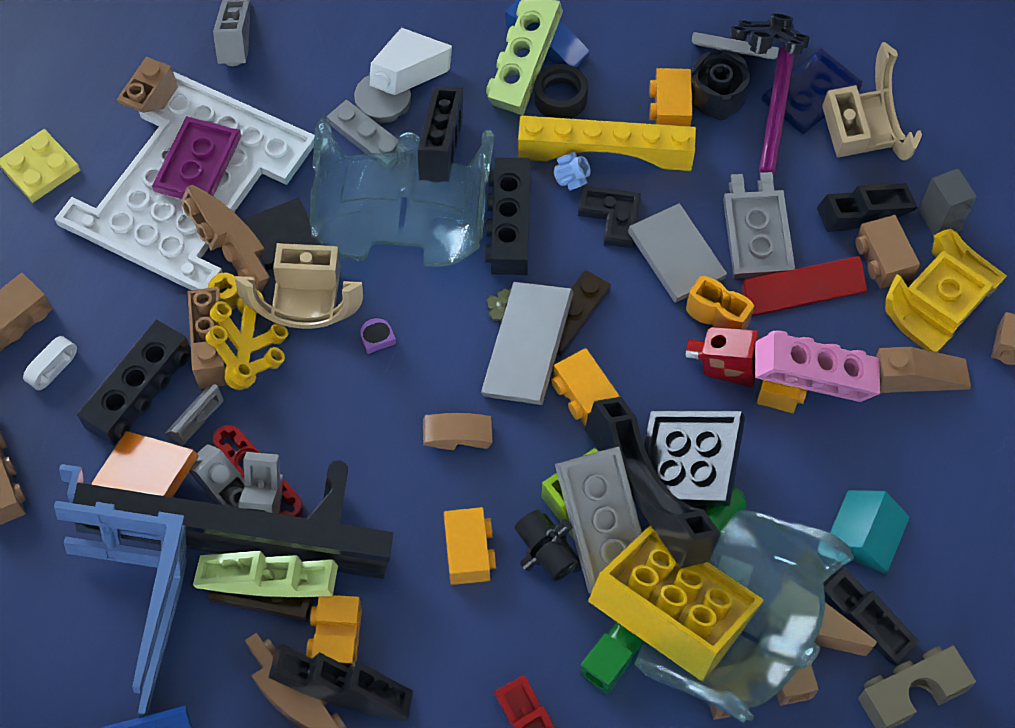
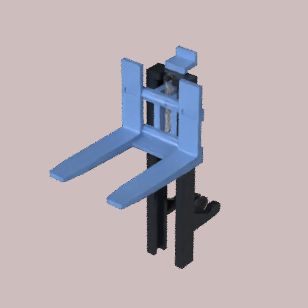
M338 460L332 461L329 464L323 500L308 518L83 483L81 467L65 464L60 466L61 480L69 483L67 491L69 503L55 501L54 510L57 520L75 522L77 532L101 535L102 542L65 537L64 546L66 553L158 568L132 686L134 693H142L138 710L139 717L148 715L181 592L187 559H185L186 549L218 554L261 551L265 557L297 555L302 562L334 560L338 565L337 572L384 579L386 562H389L394 532L340 524L348 475L347 463ZM121 539L159 544L162 551L121 545Z

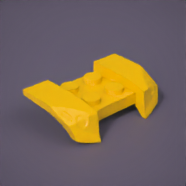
M951 228L934 235L931 253L936 258L909 287H907L901 276L896 275L885 302L886 313L904 335L924 350L937 353L953 337L955 330L986 296L989 297L1007 277L1006 274L972 250L961 239L959 234Z

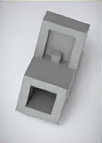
M246 452L243 459L245 487L239 500V508L279 514L283 489V474H280L279 455Z

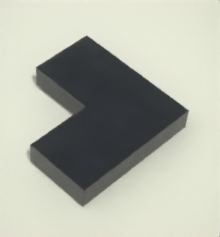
M582 186L578 216L607 220L604 245L633 248L634 240L628 233L629 226L637 223L641 193Z

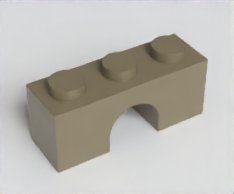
M954 645L945 650H942L940 646L935 647L922 655L924 660L914 665L911 660L907 661L893 670L894 675L886 679L879 675L863 685L865 689L858 697V700L875 728H895L909 721L917 711L910 701L909 688L920 687L926 689L931 693L939 706L967 692L976 683L975 678Z

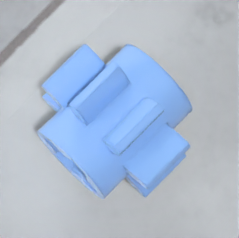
M571 152L557 158L559 165L554 168V176L561 186L568 185V189L571 191L588 183L586 177L590 175L591 170L585 157H577L575 152Z

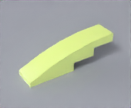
M261 551L200 555L193 586L198 589L257 596H333L338 565L334 560L302 562L297 555L265 557Z

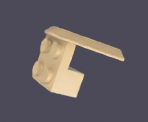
M885 42L881 43L876 58V91L859 94L857 86L854 85L829 90L826 94L822 108L837 158L892 147L895 154L901 160H909L922 137L921 130L917 131L914 138L912 132H909L907 137H905L898 123L892 95V72L898 54L894 48Z
M277 243L273 267L276 284L272 306L265 302L257 292L254 277L235 276L238 294L249 308L272 322L293 328L312 329L334 324L353 315L360 308L363 301L362 282L343 281V300L336 307L340 277L338 246Z

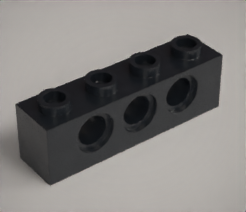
M434 87L417 149L419 180L434 183L449 182L464 118L463 88Z
M495 157V169H489L488 186L494 187V194H488L487 211L493 212V219H487L486 237H492V245H486L485 263H491V274L527 275L530 158ZM503 240H511L512 242L506 243Z
M156 319L77 413L84 428L115 446L122 439L126 431L130 432L132 424L138 416L144 414L149 409L152 399L156 394L168 386L171 376L178 367H182L188 361L191 348L186 336ZM163 357L159 362L152 363L154 359ZM143 381L139 386L133 387L134 383ZM117 405H123L121 409L112 411Z

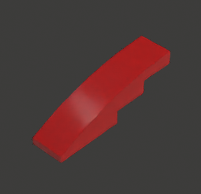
M521 675L493 691L512 728H555L544 706L540 705L525 675Z

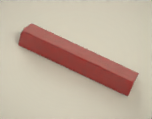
M860 256L746 279L741 289L742 295L754 304L752 316L865 293L867 291Z

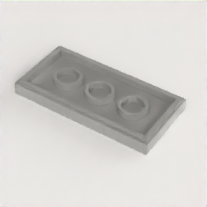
M513 282L481 390L484 397L543 405L574 294L571 288Z
M620 447L610 448L555 464L589 594L593 590L599 573L642 534Z

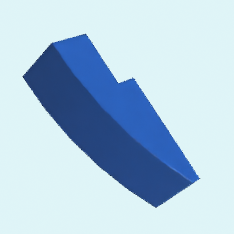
M516 0L505 11L507 28L515 26L518 19L516 12L521 0ZM559 21L546 57L557 64H566L577 68L589 56V50ZM531 23L527 26L526 30L534 31L538 29L540 24Z

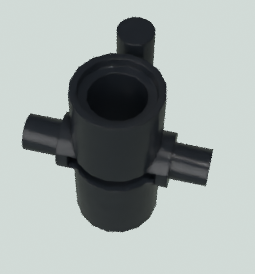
M534 510L523 516L516 523L515 530L529 548L526 551V557L520 562L524 570L530 571L535 565H541L552 581H558L572 571L576 573L582 569L579 557L566 541V534L573 528L568 520L562 519L557 525H554L547 514H542L540 510Z

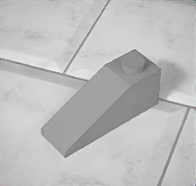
M222 0L213 30L218 64L237 66L246 63L249 51L250 0Z

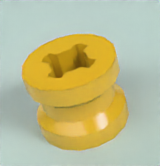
M230 273L216 274L209 281L208 288L219 287V291L226 288L225 291L220 292V299L227 303L231 310L237 307L236 301L239 297L235 276Z

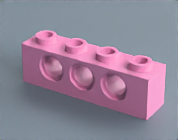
M771 331L767 336L755 342V378L857 402H862L880 394L879 358L866 355L865 351H849L841 349L840 345L814 342V339L809 337L797 338L788 336V333L785 331Z

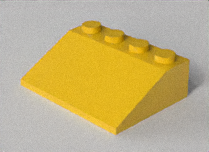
M651 525L599 573L588 600L589 603L702 682L721 661L764 601V599L709 562L680 568Z

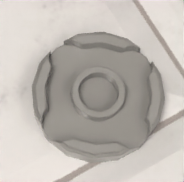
M370 75L364 77L358 83L354 92L356 107L376 123L394 122L398 120L399 116L403 113L405 115L411 105L410 89L397 95L384 92L369 86Z

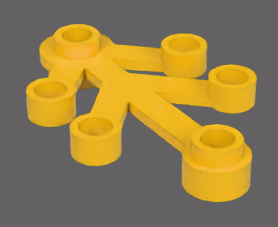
M257 290L261 298L264 300L262 293ZM239 296L236 306L243 314L240 331L229 317L232 313L231 307L223 301H218L211 308L210 316L220 326L215 325L211 327L206 334V341L216 349L227 365L225 369L226 383L233 389L243 390L253 385L256 380V374L269 368L276 369L284 362L285 355L283 351L272 347L263 358L249 363L251 353L271 344H281L288 336V330L285 326L275 323L266 333L253 338L257 312L249 308ZM227 338H229L233 345L236 347V356L225 343Z

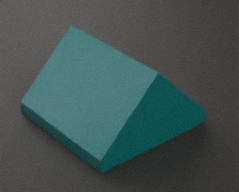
M848 490L824 548L886 575L910 517L886 491Z

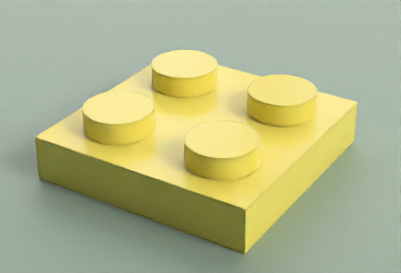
M45 129L0 158V168L32 203L81 171L74 159Z

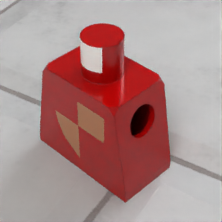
M711 327L707 331L705 342L688 340L686 358L702 360L704 374L708 377L754 388L756 379L755 342L759 340L758 331Z

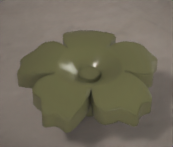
M504 288L498 292L497 297L489 295V298L486 299L488 310H490L489 317L493 321L502 322L511 290Z

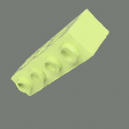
M521 0L519 2L516 12L518 19L515 26L509 28L506 38L508 45L505 52H501L497 59L496 68H498L495 79L491 78L487 85L486 94L491 105L524 115L534 89L536 77L541 71L563 13L560 1ZM531 23L540 24L538 29L534 31L526 30L527 26ZM526 48L530 50L529 54L525 57L516 56L517 52L521 49ZM516 74L520 76L516 83L509 84L506 82L507 78L511 75Z

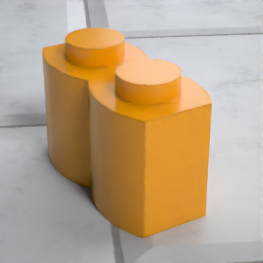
M700 276L691 288L686 306L688 314L701 323L711 324L714 328L746 330L750 324L754 310V304L747 297L734 291H727L719 281L707 276Z

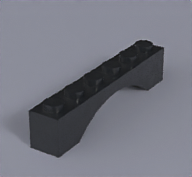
M616 397L594 401L585 431L599 451L620 447L633 500L679 567L685 568L709 562L721 536L720 531L704 509L694 508L682 502L661 481L645 450L637 417L623 398Z

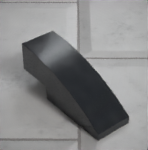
M907 183L860 185L852 193L827 194L817 206V211L826 231L834 232L860 228L864 223L892 215L899 217L915 211L918 207Z

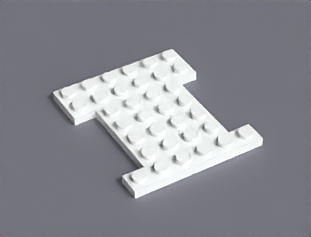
M173 72L178 88L164 109L145 113L139 112L142 119L159 126L98 207L94 208L71 197L56 216L55 221L58 226L190 290L207 289L211 278L216 274L223 273L222 269L201 259L209 246L200 239L197 227L191 217L186 216L181 204L182 199L154 192L152 184L185 117L188 116L241 131L242 137L213 196L233 212L236 211L261 174L287 185L316 145L317 139L315 135Z

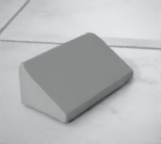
M213 384L205 388L165 432L166 435L179 445H185L223 402L219 387Z

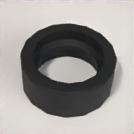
M556 64L544 68L537 75L534 83L536 107L540 113L551 118L571 119L578 116L585 109L588 100L587 78L582 71L566 64ZM555 83H565L576 88L578 94L568 101H556L546 96L544 90Z

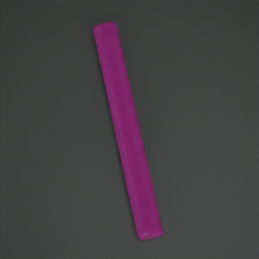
M785 46L779 49L759 173L772 172L773 175L775 174L794 54L786 52Z

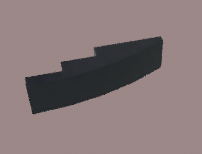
M817 543L812 544L790 566L821 600L875 639L877 643L873 648L894 665H898L919 642L874 591L867 592L846 567L839 568Z
M281 644L275 650L268 678L300 693L336 706L404 722L409 718L413 690L358 661L347 667L320 652L311 659L284 644Z

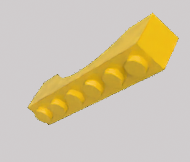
M520 116L518 158H530V161L547 162L571 152H609L636 157L650 162L661 169L692 171L696 127Z

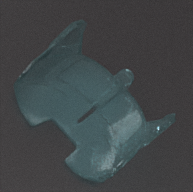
M321 117V120L317 122L315 127L313 155L315 177L314 186L311 189L309 220L311 235L323 246H338L339 257L351 260L364 261L367 259L372 245L389 244L421 247L424 250L425 266H450L460 262L478 250L480 239H483L486 205L485 185L489 179L495 135L491 134V130H486L482 134L483 145L469 165L466 167L453 162L449 182L434 183L419 180L417 149L420 140L416 134L407 132L400 136L397 144V154L372 153L346 157L331 132L329 118ZM402 197H407L404 227H400Z
M741 510L720 530L721 536L709 563L764 599L760 608L743 629L748 634L760 639L759 642L755 643L739 635L721 661L703 682L646 642L643 643L635 666L651 679L706 701L744 723L746 720L752 721L754 718L748 707H755L767 702L788 683L798 669L809 666L818 655L820 646L814 643L822 626L825 612L823 582L843 565L852 561L854 556L851 553L852 549L834 534L798 523L790 524L762 513Z

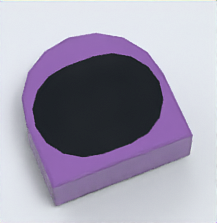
M373 318L363 324L360 332L367 354L396 344V338L387 321Z

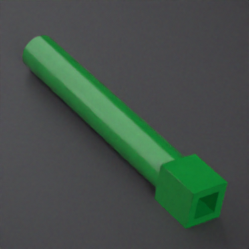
M733 486L730 506L706 505L704 507V511L721 533L717 545L747 507L744 493L735 486ZM616 622L609 633H605L582 662L580 675L608 695L632 664V658L645 641Z

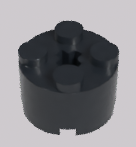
M721 50L717 54L707 52L701 55L693 66L691 78L692 105L700 112L717 120H726L730 115L738 112L745 103L750 82L746 61L738 54L727 50Z

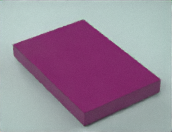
M186 116L152 184L153 191L182 199L187 186L194 185L214 196L242 137L241 131Z

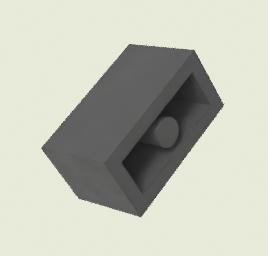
M959 168L931 179L918 212L933 236L950 228L958 233L963 229L965 220L971 212L977 196Z

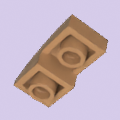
M442 413L425 415L423 418V446L454 451L458 444L488 449L492 444L491 416L471 413Z

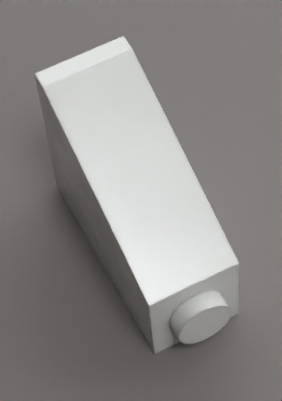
M401 28L371 62L369 86L397 95L444 74L450 69L452 46Z

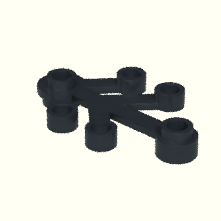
M779 13L771 14L770 19L767 21L739 20L738 26H732L730 38L740 41H746L747 35H750L748 42L751 46L750 51L758 54H766L768 49L772 47L773 39L777 38L786 44V52L799 55L802 53L803 48L808 47L810 39L808 35L794 29L791 16Z

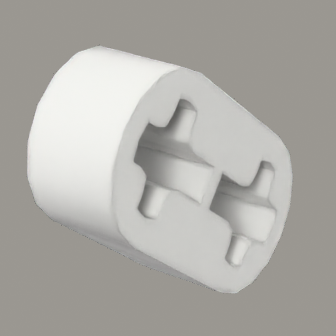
M64 336L55 338L26 368L23 375L24 381L36 390L44 389L72 361L76 354L77 346Z

